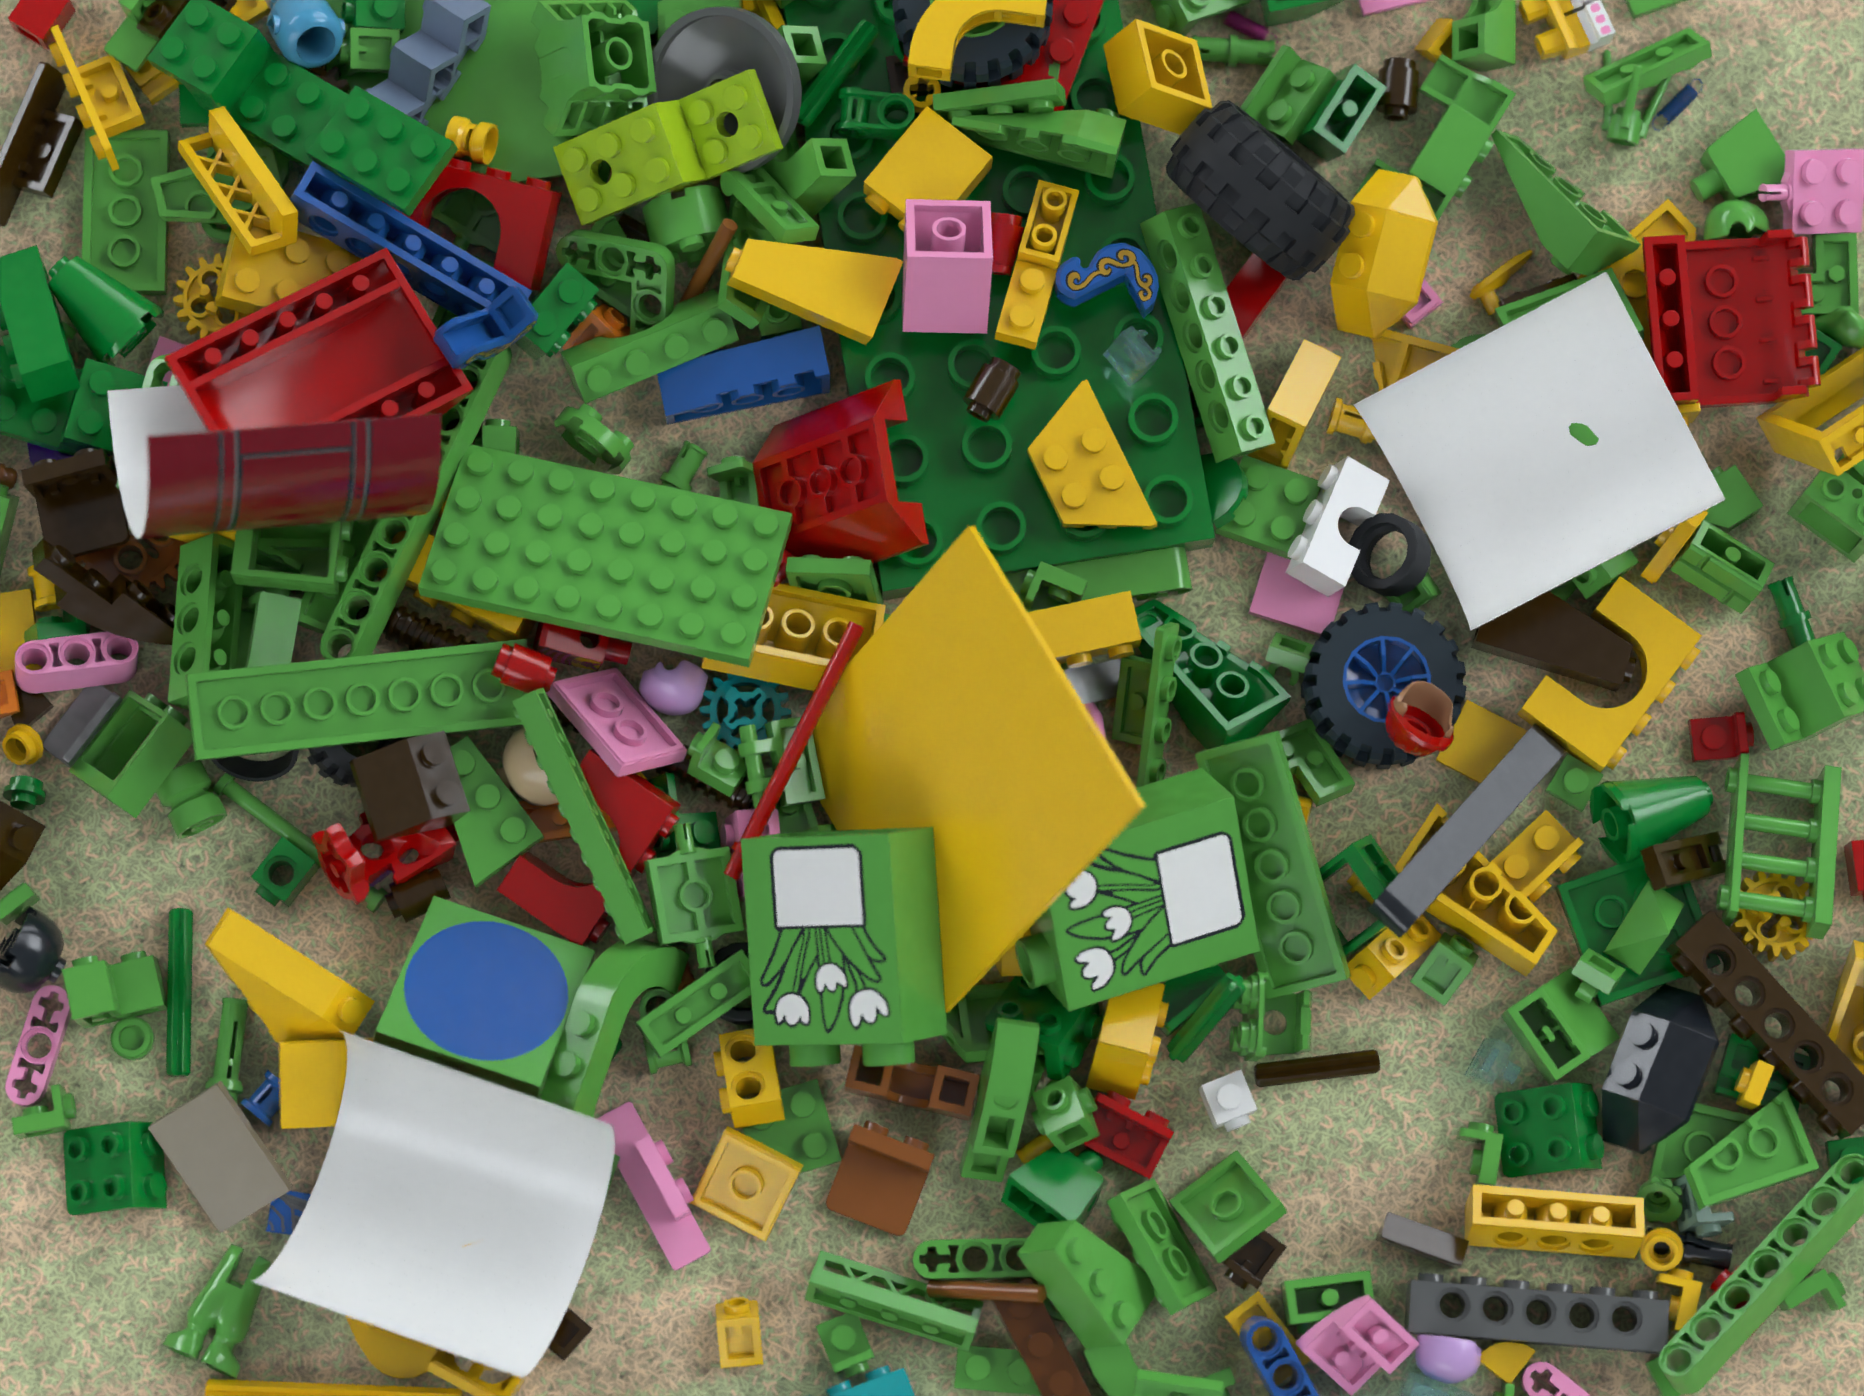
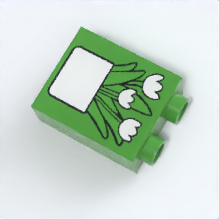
M1203 768L1135 788L1146 805L1144 809L1030 927L1031 935L1020 938L1015 942L1016 956L1021 973L1031 989L1045 985L1068 1011H1072L1260 951L1234 796Z
M933 827L785 832L741 839L755 1046L789 1045L790 1066L813 1067L841 1063L840 1045L862 1044L864 1066H891L915 1062L914 1041L947 1034Z

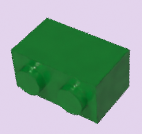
M1356 63L1335 73L1337 80L1297 138L1299 142L1326 162L1346 154L1387 89L1385 85Z

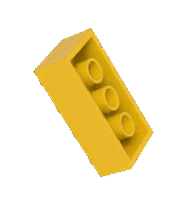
M253 226L250 231L255 239L272 234L270 230ZM231 229L214 306L250 315L362 259L326 238L297 231V243L250 256Z

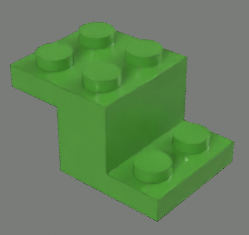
M1845 632L1809 640L1767 663L1748 667L1735 674L1771 751L1807 741L1848 719L1864 715V671L1858 661V650L1853 641L1847 638Z

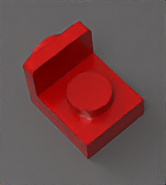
M1744 711L1735 712L1732 716L1690 719L1688 721L1692 763L1738 759L1741 753L1748 754L1749 747L1754 746L1753 726L1751 722H1746Z

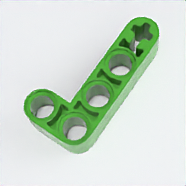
M1027 1238L928 1240L918 1245L913 1255L912 1263L915 1272L919 1277L928 1281L1018 1280L1029 1277L1030 1279H1035L1027 1268L1020 1271L1011 1269L1005 1259L1010 1249L1021 1248ZM949 1248H958L955 1260L958 1273L949 1272L951 1263L938 1264L936 1272H928L927 1265L920 1264L919 1258L926 1257L928 1249H935L938 1257H950ZM972 1248L982 1250L987 1257L985 1268L976 1272L968 1270L962 1260L967 1250ZM1046 1295L1043 1303L1051 1319L1060 1322L1065 1321L1060 1313L1053 1310L1050 1305V1299Z

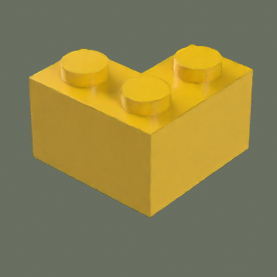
M1157 983L1108 999L1086 1083L1087 1088L1106 1093L1111 1090L1126 1098L1135 1100L1140 1084L1148 1086L1161 1042L1160 1037L1153 1036L1155 1027H1164L1169 1003L1162 1002L1164 984Z

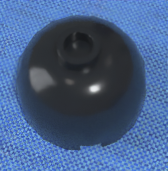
M29 905L22 910L14 921L21 925L20 929L15 928L7 940L4 937L0 944V988L12 993L35 991L47 979L54 983L59 978L67 962L61 958L64 942L60 929L47 915Z

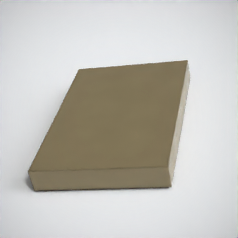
M221 1080L159 1118L148 1127L220 1233L289 1192L293 1187Z

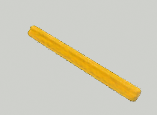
M209 1379L205 1385V1396H463V1391L459 1388L229 1379Z

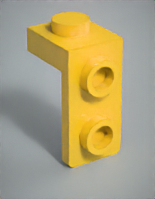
M1423 914L1401 938L1397 937L1387 928L1347 963L1351 975L1349 978L1368 1000H1371L1440 939L1441 934Z

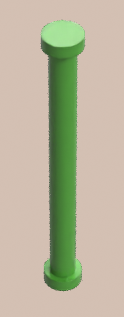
M225 773L218 780L213 792L219 796L226 795L278 836H283L315 860L319 867H321L317 849L311 838L235 782L236 777ZM370 886L369 894L364 901L368 903L366 908L375 913L385 901L384 895L389 892L383 888L378 890L374 886Z

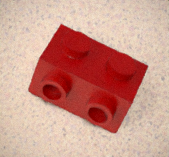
M1109 1090L1106 1096L1098 1092L1094 1099L1097 1110L1092 1112L1100 1136L1081 1145L1150 1180L1174 1134V1131L1167 1128L1170 1121L1150 1110H1147L1143 1116L1129 1108L1132 1101L1114 1091Z

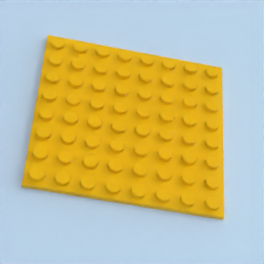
M968 526L846 665L813 731L826 798L820 802L836 830L933 827L946 1012H950L1146 806L975 526Z

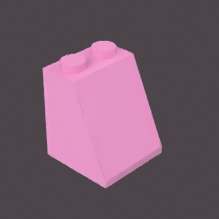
M906 199L902 283L903 332L987 334L993 264L991 202Z

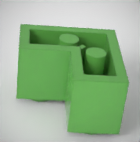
M146 951L122 955L121 963L112 965L106 960L98 961V956L96 955L81 957L72 961L73 967L62 969L72 1020L85 1029L120 1021L126 1017H138L167 1010V998L159 961L153 955L147 956Z

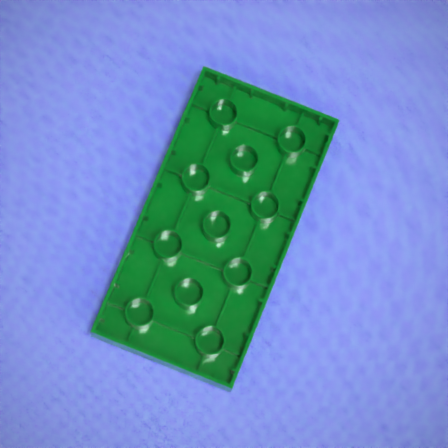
M793 0L783 8L785 25L817 26L827 63L860 20L869 21L879 30L878 38L811 126H803L805 143L810 138L847 139L856 177L817 213L823 248L893 257L903 261L904 232L898 226L900 221L888 212L882 215L875 211L866 202L865 198L867 195L864 194L865 179L897 141L873 138L853 139L840 136L834 132L835 124L840 122L842 100L838 98L839 90L846 87H857L871 91L891 93L885 56L896 55L903 65V42L898 41L895 26L887 25L880 19L874 0ZM889 0V6L885 7V9H893V0ZM1118 0L1104 1L1063 111L1087 109L1095 112L1097 108H1104L1118 113L1103 47L1106 42L1123 29ZM824 67L805 85V87L802 90V96L805 94V92L808 90V88L811 86L814 80L818 77V75L821 73ZM955 83L952 88L940 84L941 93L964 90L963 86ZM926 96L917 97V101L923 102L926 100ZM855 108L854 119L856 117L857 108ZM894 110L887 115L886 120L892 124H900L907 119L908 114L901 110ZM1123 115L1119 117L1127 120L1112 179L976 143L993 156L992 169L966 200L990 201L991 213L1021 216V227L1025 228L1039 180L1079 190L1060 265L1072 257H1078L1081 267L1087 268L1097 251L1108 244L1126 243L1140 249L1151 262L1140 223L1156 216L1157 211L1140 121ZM1017 256L1010 276L992 274L987 334L903 332L902 264L872 339L864 345L838 334L848 397L894 379L901 380L908 421L887 428L899 501L922 503L928 545L876 563L883 600L907 597L968 526H975L1003 574L1038 569L1041 561L1052 566H1059L1173 547H1184L1186 552L1213 547L1215 532L1185 366L1160 287L1154 308L1145 318L1138 311L1124 282L1076 307L1060 302L1053 288L1037 346L1033 350L994 339ZM992 357H997L1010 363L1021 372L1017 380L1019 387L1000 420L990 418L989 422L985 423L971 416L966 411L968 405L964 402L963 397L984 363L988 364ZM1086 379L1158 523L1157 527L1151 530L1143 529V527L1119 526L1117 529L1099 528L1098 526H1085L1084 528L1063 527L1027 454L1028 447L1077 386Z

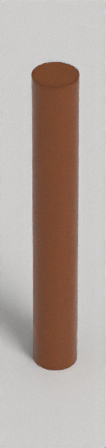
M728 218L723 219L678 303L703 293L738 228L735 221Z
M930 1280L927 1284V1294L929 1297L1042 1303L1046 1299V1288L1044 1285Z

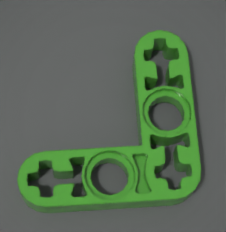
M575 229L569 232L557 243L556 255L561 265L568 262L580 273L632 282L630 335L660 323L674 310L675 259L667 247L658 243L583 229ZM576 242L578 250L588 253L578 258L577 251L571 249L570 246ZM596 248L595 253H590L593 249ZM608 248H616L622 253L624 257L623 267L613 266L609 262L606 254ZM654 257V263L661 266V269L654 272L653 265L643 262ZM636 261H637V262H641V263L638 264L636 267H634ZM645 294L654 295L659 299L661 303V312L659 314L651 313L646 309L643 301Z

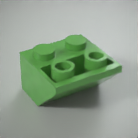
M1572 968L1542 985L1501 1014V1017L1549 1086L1620 1038L1594 999L1589 1004L1575 996L1581 981L1577 976L1571 974Z

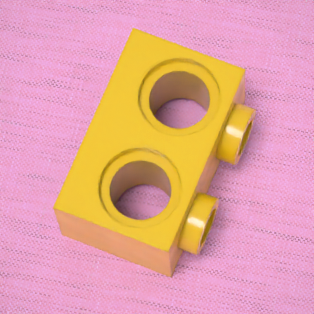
M754 1028L718 1034L721 1051L713 1052L717 1077L725 1076L726 1088L719 1089L722 1113H731L735 1129L785 1120L774 1045L755 1046ZM742 1057H753L746 1062H737ZM747 1094H758V1096H756L755 1098L743 1099V1097Z

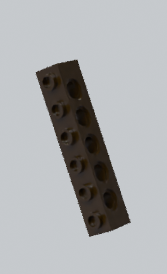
M1713 910L1702 915L1666 948L1672 955L1670 962L1674 968L1683 976L1688 977L1690 975L1701 987L1699 993L1706 1003L1714 1009L1719 1007L1730 1019L1728 1025L1740 1039L1744 1041L1749 1039L1760 1051L1757 1054L1759 1060L1775 1066L1773 1073L1778 1071L1789 1083L1786 1088L1795 1100L1802 1105L1807 1103L1818 1115L1816 1117L1818 1125L1828 1135L1832 1137L1837 1135L1839 1139L1851 1136L1864 1124V1075ZM1709 953L1716 954L1721 958L1723 962L1721 974H1715L1708 969L1706 958ZM1738 985H1743L1751 991L1752 1003L1750 1006H1744L1736 999L1735 990ZM1767 1017H1773L1780 1023L1782 1031L1779 1038H1773L1766 1032L1765 1020ZM1796 1049H1802L1810 1056L1811 1064L1808 1070H1803L1796 1065L1794 1061ZM1826 1080L1832 1081L1838 1086L1840 1097L1837 1102L1828 1100L1824 1095L1823 1086Z

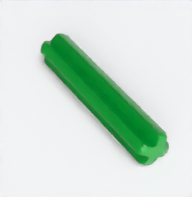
M864 19L859 21L802 96L800 114L797 121L799 124L805 127L811 126L878 38L879 30L869 21Z
M1226 974L1167 1044V1050L1170 1052L1168 1057L1171 1060L1175 1061L1177 1059L1182 1063L1186 1062L1245 993L1244 979L1240 975Z

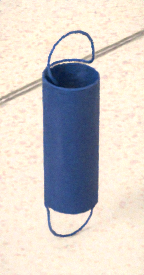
M1691 83L1690 85L1686 84L1655 116L1656 118L1662 114L1668 121L1665 126L1669 125L1698 96Z

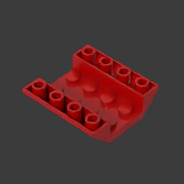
M894 379L774 425L753 461L754 477L759 506L792 513L793 522L785 549L795 557H802L808 554L835 559H843L846 556H858L865 560H871L872 564L929 544L922 503L899 501L887 428L908 421L901 380Z

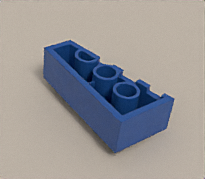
M820 325L731 349L714 350L704 356L697 357L657 374L667 425L830 393V372Z

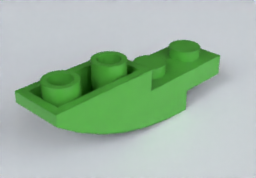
M997 1017L977 1086L978 1102L959 1165L961 1177L994 1182L1003 1181L1009 1157L1014 1158L1025 1117L1040 1031L1039 1023Z

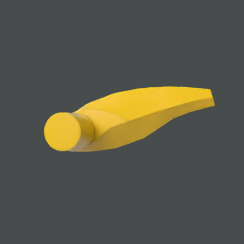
M1529 249L1509 259L1472 288L1469 297L1474 300L1480 298L1488 316L1495 313V308L1499 307V299L1494 290L1506 284L1511 275L1517 272L1533 255V251Z

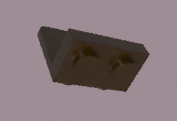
M81 449L75 452L72 457L61 460L43 459L34 463L33 467L21 470L23 485L36 499L43 539L54 547L61 545L69 550L74 557L124 545L129 541L130 534L121 493L116 487L118 480L116 465L103 449Z

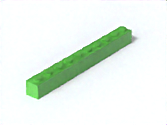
M544 688L536 689L513 700L514 715L518 721L522 722L526 730L524 735L528 744L534 747L537 754L536 762L547 775L548 788L552 794L556 795L560 803L558 805L559 811L563 818H567L571 827L570 835L573 841L580 846L582 861L586 867L590 868L593 874L592 882L605 900L603 904L607 914L613 917L618 938L623 940L626 945L656 931Z

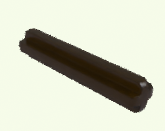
M1372 1049L1258 1063L1254 1066V1079L1258 1087L1372 1074L1380 1070V1058L1377 1050Z

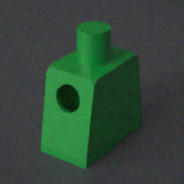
M1053 1146L1008 1176L1001 1202L1034 1227L1041 1223L1076 1220L1083 1225L1098 1202L1105 1181L1103 1176L1098 1173L1103 1167V1160L1096 1151L1090 1148L1084 1149L1076 1157L1070 1151L1061 1153L1056 1146Z

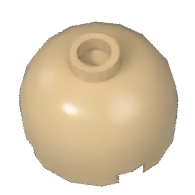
M522 727L514 732L506 742L502 755L504 767L499 769L500 778L510 792L514 790L519 798L531 805L547 806L559 803L556 795L552 794L548 788L547 775L536 762L537 754L534 747L528 744L524 735L526 730Z

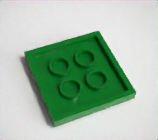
M1642 856L1633 862L1618 864L1555 887L1580 957L1590 948L1626 969L1619 983L1609 995L1599 990L1596 995L1599 1007L1685 978L1670 962L1672 955L1666 948L1703 915L1691 883L1663 889L1685 904L1669 935L1643 972L1638 975L1603 953L1648 881L1651 882L1646 874ZM1709 953L1707 955L1706 965L1708 969L1721 964L1716 954Z

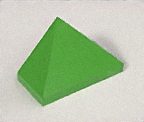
M1648 881L1603 953L1640 975L1669 935L1685 903L1663 889L1654 891L1652 883Z

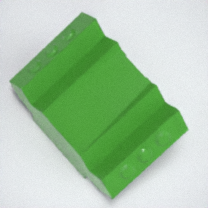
M628 0L538 1L531 23L540 33L533 49L537 52L540 63L542 84L539 98L549 107L542 125L554 137L579 136L648 106L647 96L657 92L649 21H641L637 16V9Z

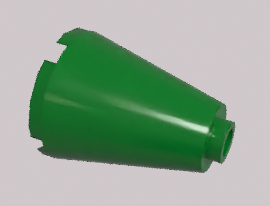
M66 256L62 257L48 272L52 277L48 283L50 290L98 362L116 366L110 359H113L118 353L125 358L156 327L157 324L152 320V317L162 318L165 314L158 305L79 256H75L71 260Z
M1697 776L1605 781L1591 790L1589 800L1590 814L1593 824L1601 820L1606 837H1599L1598 840L1608 857L1616 864L1633 862L1641 857L1640 850L1664 843L1707 816L1710 812V806L1713 804V794L1710 786L1705 781L1702 782Z

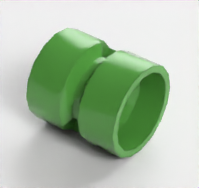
M202 761L189 762L173 769L156 791L162 806L172 809L168 814V818L178 839L187 838L218 824L227 816V812L218 794L208 791L212 782Z

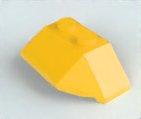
M1378 169L1350 202L1355 208V216L1348 226L1350 233L1339 246L1330 280L1337 330L1378 339L1385 333L1387 328L1399 321L1417 305L1438 225L1436 216L1418 177Z

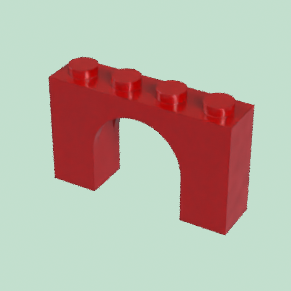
M452 158L410 217H407L429 229L432 214L444 197L457 190L467 188L479 192L492 203L500 220L501 235L493 268L530 290H540L562 193L550 190L552 183L550 181L527 176L526 184L510 180L512 172L487 167L486 174L472 171V162Z
M590 749L579 766L598 807L611 818L616 826L620 841L619 852L633 879L637 871L641 874L645 873L644 861L655 859L657 853L652 849L660 836L667 839L673 832V826L677 825L680 821V818L675 814L681 804L637 773L617 777L594 749ZM530 852L519 855L497 889L498 892L570 942L582 946L588 945L590 941L597 944L610 926V923L605 920L608 916L603 904L605 900L601 892L596 890L593 883H580L568 879Z

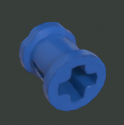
M267 1070L264 1074V1082L249 1099L243 1098L240 1103L270 1127L274 1123L272 1117L279 1110V1078Z

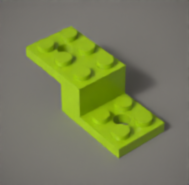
M755 69L745 70L679 100L653 103L553 147L581 226L597 222L655 196L669 192H682L684 188L696 186L722 175L726 171H731L784 148ZM729 112L734 114L738 120V129L734 135H730L724 127V119ZM602 160L608 162L612 170L611 178L607 183L598 174V167Z

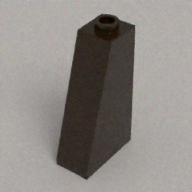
M1549 591L1478 627L1471 647L1615 692L1621 687L1623 682L1630 683L1636 665V659L1630 658L1633 648L1632 644Z

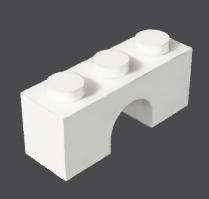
M1349 456L1335 465L1329 464L1318 480V486L1321 487L1317 500L1314 499L1304 513L1303 521L1306 523L1303 533L1295 538L1289 548L1288 557L1291 558L1286 573L1327 597L1344 588L1360 550L1349 545L1341 537L1338 529V520L1342 518L1359 526L1367 518L1374 517L1390 480Z

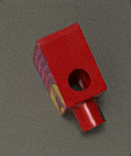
M538 622L532 650L552 657V662L597 671L602 666L604 660L627 665L632 642ZM580 637L589 638L593 643V648L583 646Z

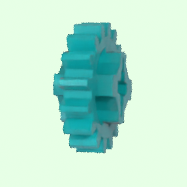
M728 673V680L725 682L718 677L713 678V684L717 690L715 692L704 690L703 698L710 702V705L700 707V715L710 717V720L702 724L703 731L707 732L713 722L719 724L721 728L717 740L725 742L726 745L733 749L738 748L737 745L741 744V739L734 736L739 732L738 728L755 724L758 740L767 739L764 725L767 723V720L763 717V709L770 701H772L774 706L772 721L787 719L792 716L791 709L781 707V705L789 701L788 692L779 694L776 692L781 684L768 683ZM752 686L756 687L753 692H739L736 687ZM722 699L728 707V715L720 724L717 718V710ZM742 705L748 708L753 705L754 718L750 720L744 716L740 720L737 719L739 716L737 706Z

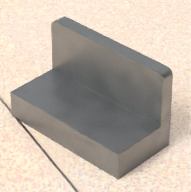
M102 685L84 688L42 742L43 748L71 768L123 699Z

